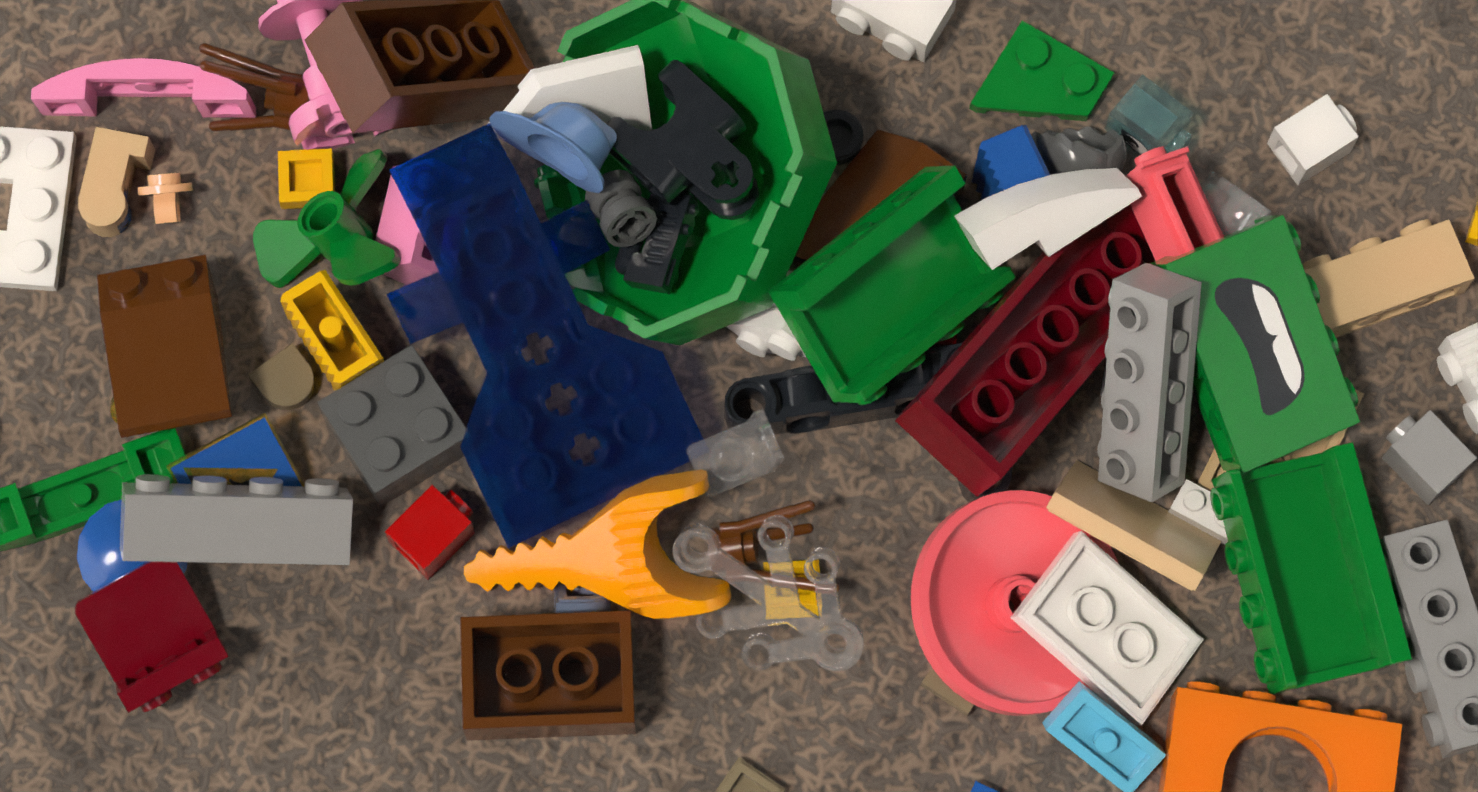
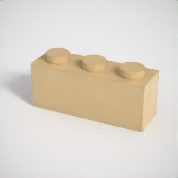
M1429 219L1421 220L1403 228L1399 232L1400 237L1383 243L1380 237L1369 238L1352 246L1349 249L1351 254L1331 260L1328 254L1321 255L1302 264L1305 273L1313 278L1318 287L1320 303L1317 306L1324 325L1330 327L1336 338L1465 293L1475 278L1450 220L1434 225L1431 224Z

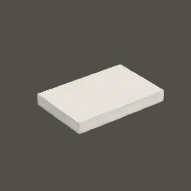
M1082 531L1073 533L1010 617L1106 703L1135 726L1144 723L1204 640Z

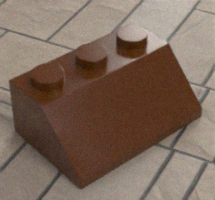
M877 129L821 198L793 259V263L798 267L924 167L950 166L953 164L922 142ZM957 168L964 182H966L967 174ZM965 185L953 194L956 201L962 196Z

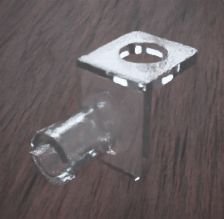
M763 409L753 412L747 422L693 443L687 448V454L694 470L703 469L707 471L710 486L704 493L707 497H713L774 472L784 461L782 451Z

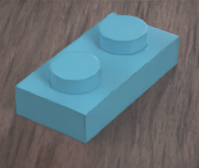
M1080 681L1042 722L1048 733L1123 792H1134L1166 756L1162 746Z

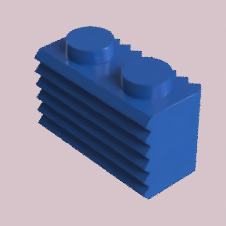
M1021 125L981 142L971 182L977 184L976 192L982 193L981 200L1015 185L1049 176L1050 173L1027 126Z

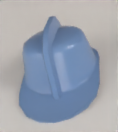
M558 102L547 105L530 119L507 111H495L489 117L493 129L510 145L552 167L576 186L588 192L600 193L604 190L605 182L600 169L614 146L617 135L610 126L589 109L576 103Z

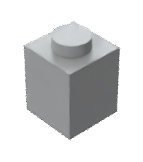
M1431 410L1417 422L1409 415L1386 437L1392 445L1382 457L1427 505L1433 502L1477 459Z

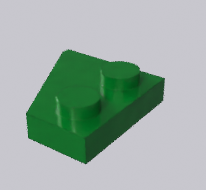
M1021 21L971 101L969 109L976 113L997 111L1019 113V116L1040 118L1048 115L1057 116L1062 120L1087 121L1113 79L1114 72L1028 23Z

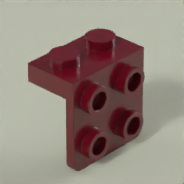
M148 561L81 598L75 604V615L114 680L117 695L128 713L138 707L143 712L159 707L173 696L170 689L188 679L193 684H197L212 677L222 669L220 661L229 657L222 639L177 562Z

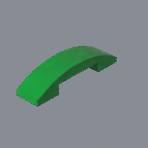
M176 428L161 430L122 444L124 450L21 488H18L16 483L0 488V552L51 539L84 527L89 517L104 505L121 500L122 482L135 483L136 476L146 474L163 475L170 478V484H179L171 467L183 462L187 458ZM184 468L187 475L193 476L190 468Z

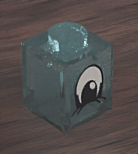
M1142 74L1109 113L1104 130L1107 132L1114 129L1120 136L1122 135L1126 147L1138 156L1161 146H1164L1166 152L1169 153L1186 147L1192 139L1193 135L1187 132L1194 113Z

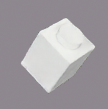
M1326 94L1274 127L1267 144L1299 186L1349 154L1359 136L1356 133V123L1349 111L1342 105L1336 106L1329 95Z

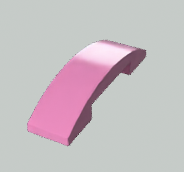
M118 59L89 64L54 76L31 90V100L42 115L96 117L98 96L192 97L202 117H256V106L247 89L233 80L205 72L199 66L163 59Z

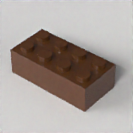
M370 0L342 2L305 39L319 71L323 75L340 108L342 116L353 134L490 119L489 117L495 111H503L519 92L518 85L531 69H535L499 0Z

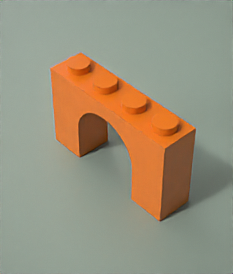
M1196 681L1187 682L1186 688L1177 687L1171 696L1164 747L1166 756L1162 762L1158 792H1221L1225 765L1233 749L1249 739L1267 735L1289 738L1307 748L1322 766L1327 779L1328 792H1394L1402 724L1388 722V715L1386 713L1369 709H1356L1353 712V716L1331 712L1332 705L1315 700H1299L1297 706L1275 703V695L1260 691H1243L1242 697L1220 694L1219 686Z

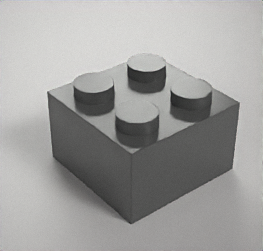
M413 345L408 346L317 402L324 420L380 507L474 450L469 432Z

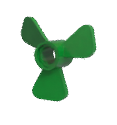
M381 149L366 153L355 161L348 172L341 195L335 191L319 193L304 205L298 220H263L255 227L253 243L259 270L268 283L277 288L284 287L320 253L331 263L333 276L340 283L351 286L364 283L387 273L400 264L401 258L392 248L372 240L373 230L371 226L355 210L386 164L387 156Z

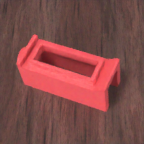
M1164 146L1151 149L1134 159L1136 167L1126 175L1142 195V197L1130 205L1155 261L1163 257L1182 255L1194 248L1196 249L1224 237L1188 159L1187 153L1190 152L1188 146L1169 153L1166 152Z

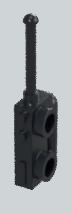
M687 189L679 194L669 205H665L652 194H650L649 199L645 198L655 211L657 217L656 226L643 241L633 246L620 247L615 260L617 272L624 275L623 280L630 287L665 294L671 293L672 286L676 283L679 276L678 268L688 236L692 234L695 226V216L699 213V203L690 195Z

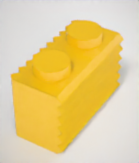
M326 270L315 273L282 294L280 302L287 319L291 321L293 329H296L298 336L302 338L304 345L308 347L310 355L314 356L316 364H319L328 382H331L333 390H338L384 362V358Z

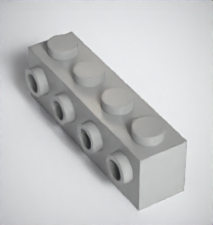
M1145 263L1113 279L1108 296L1110 321L1109 335L1105 344V357L1107 358L1105 388L1101 396V406L1103 408L1102 431L1097 448L1100 458L1098 481L1149 502H1154L1185 484L1202 282Z
M154 474L136 476L135 483L122 482L120 525L122 561L350 565L353 498L347 488L339 487L338 481L323 478L306 480L305 487L283 486V480L271 477L249 479V485H227V479L218 476H197L193 478V484H170V478L167 476Z
M1448 519L1386 535L1380 540L1412 656L1411 660L1405 662V672L1411 690L1415 694L1422 693L1428 711L1427 714L1422 715V725L1426 739L1431 747L1439 746L1443 759L1477 750L1478 610Z

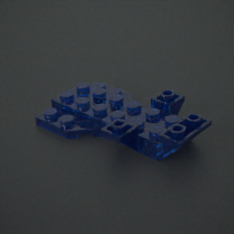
M490 123L389 170L437 270L386 295L410 344L460 323L463 324L485 370V376L459 447L508 548L615 498L626 488L654 476L663 475L709 453L663 352L590 326L584 317L565 274L610 250L587 200L539 221L521 180ZM535 332L539 339L547 336L551 343V346L544 350L546 360L537 364L532 356L525 360L521 353V350L528 346L526 337ZM557 383H560L563 389L571 386L575 395L568 400L570 409L560 414L557 407L548 410L545 404V400L552 396L550 387ZM584 433L587 440L594 436L598 442V446L591 450L593 459L586 463H583L579 456L572 460L569 455V450L575 447L573 438Z

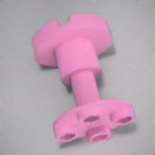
M277 0V4L268 9L258 20L259 31L266 38L277 41L302 38L311 66L302 76L310 101L300 106L291 114L288 124L294 143L297 146L302 143L304 150L327 148L334 150L355 143L352 136L353 133L342 116L340 108L323 75L319 71L305 39L342 2L363 0ZM385 130L373 131V134L376 136Z

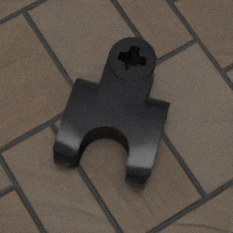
M672 60L659 72L658 76L662 81L665 96L675 105L674 114L668 123L650 131L637 129L621 117H613L606 123L617 135L616 142L609 155L665 205H669L679 194L687 189L719 218L727 220L743 218L752 212L759 198L758 184L754 178L752 165L748 158L732 144L746 131L747 127L735 110L679 60Z

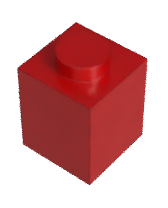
M431 485L385 531L388 542L429 580L475 534L473 524L468 519L473 514V511L452 490L443 495L437 488Z

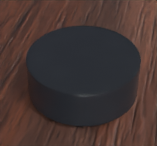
M844 110L824 112L837 165L846 164L852 161L862 148L864 135L861 123L854 115Z

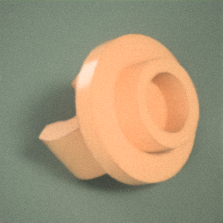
M180 173L147 175L148 186L137 187L138 195L153 194L155 224L181 222L178 192L193 191L192 183H181Z

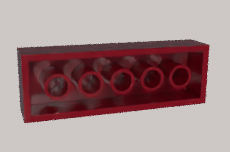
M1131 205L1126 206L1048 257L1043 251L895 419V422L976 497L1003 478L1105 358V344L1109 335L1110 321L1108 296L1112 287V280L1145 263L1149 264L1155 261Z

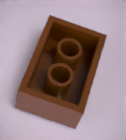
M631 610L460 617L463 731L467 741L636 734Z

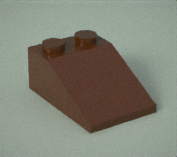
M206 254L97 275L100 316L121 438L232 417L220 309Z

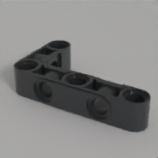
M962 343L929 348L925 351L926 359L920 365L910 371L897 374L886 383L887 391L880 398L866 405L833 402L812 365L780 373L744 378L730 386L725 395L724 419L727 427L735 435L742 438H758L782 433L799 434L896 418ZM753 399L763 406L764 411L757 418L744 419L735 413L734 407L742 400ZM1012 467L1000 479V484L996 488L986 490L978 497L958 480L963 497L968 502L992 493L1008 491L1012 480Z

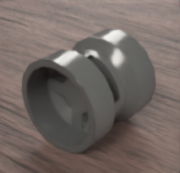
M613 170L602 174L605 182L604 190L600 193L586 191L585 201L592 215L600 220V227L607 241L616 247L633 246L643 241L655 228L657 217L649 201L641 196L642 192L636 179L625 170Z

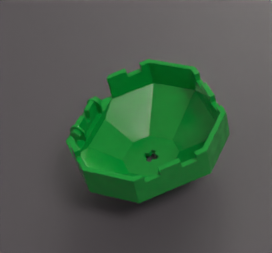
M630 0L567 30L557 52L565 55L563 62L638 45L644 63L652 130L668 123L675 110V105L665 96L663 84L658 74L672 60L682 62L726 101L745 123L746 131L732 144L748 158L752 165L754 178L759 189L757 205L751 213L743 218L735 220L721 219L690 193L699 203V213L695 216V226L692 234L687 239L678 268V279L672 286L671 293L665 294L632 288L623 280L624 275L618 273L615 268V260L620 247L613 246L607 241L601 230L600 220L592 215L585 201L586 190L576 186L546 164L537 168L538 177L534 179L535 188L540 189L556 253L553 255V261L559 265L563 281L575 287L572 289L575 300L604 316L613 317L629 326L628 330L644 339L680 346L773 306L774 301L768 291L786 277L837 165L808 59L689 0ZM608 155L600 169V173L602 175L613 170H625L616 160ZM637 181L642 192L641 196L649 199L651 193Z

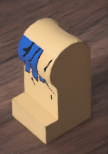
M100 127L95 128L78 199V209L81 217L94 234L101 237H113L121 234L128 227L132 215L128 198L136 168L151 170L155 154V148L148 136Z

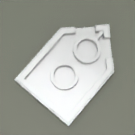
M638 45L531 69L518 85L519 92L503 110L530 119L549 104L569 102L589 109L605 123L613 117H621L637 129L650 131L652 126L644 63ZM489 121L485 126L486 132L508 143L497 134Z

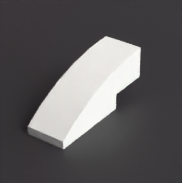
M1117 168L1084 169L1052 174L1015 185L979 201L954 217L973 250L993 270L1033 243H1036L1048 257L1142 197L1139 189Z

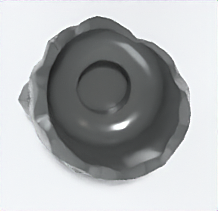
M1086 126L1078 131L1067 128L1061 133L1047 130L1042 134L1036 131L1031 134L1050 175L1084 169L1117 168L1122 171L1126 162L1127 148L1123 136H1120L1114 129L1107 131L1104 135L1091 126Z

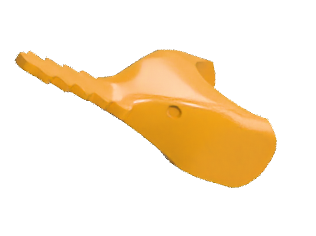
M703 469L654 476L626 488L573 535L562 533L558 536L555 543L542 536L535 547H531L521 541L517 544L515 552L509 550L506 546L500 545L494 556L480 549L475 559L469 561L464 566L466 580L480 585L487 592L492 590L496 583L500 584L505 590L510 591L519 582L527 590L531 591L539 582L552 591L557 583L561 582L571 591L578 586L583 587L639 615L653 619L709 613L726 606L732 598L729 582L717 578L696 576L679 568L669 559L661 547L657 536L658 515L663 509L698 497L709 489L707 471Z

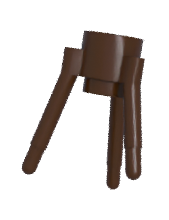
M202 43L199 46L201 53L239 67L235 68L210 61H202L200 63L201 70L266 88L264 109L274 110V115L211 121L209 124L211 131H234L271 127L290 130L288 123L291 114L300 106L310 101L302 74L285 72L206 43Z
M811 500L785 506L739 521L721 522L720 527L709 528L708 549L713 572L726 571L727 582L752 581L836 594L840 590L839 585L836 583L748 568V563L758 562V543L812 533L813 525L810 523L755 531L756 528L814 510L815 503Z

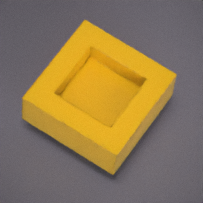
M332 148L278 151L279 204L281 209L303 208L317 194L325 191H335L334 153Z

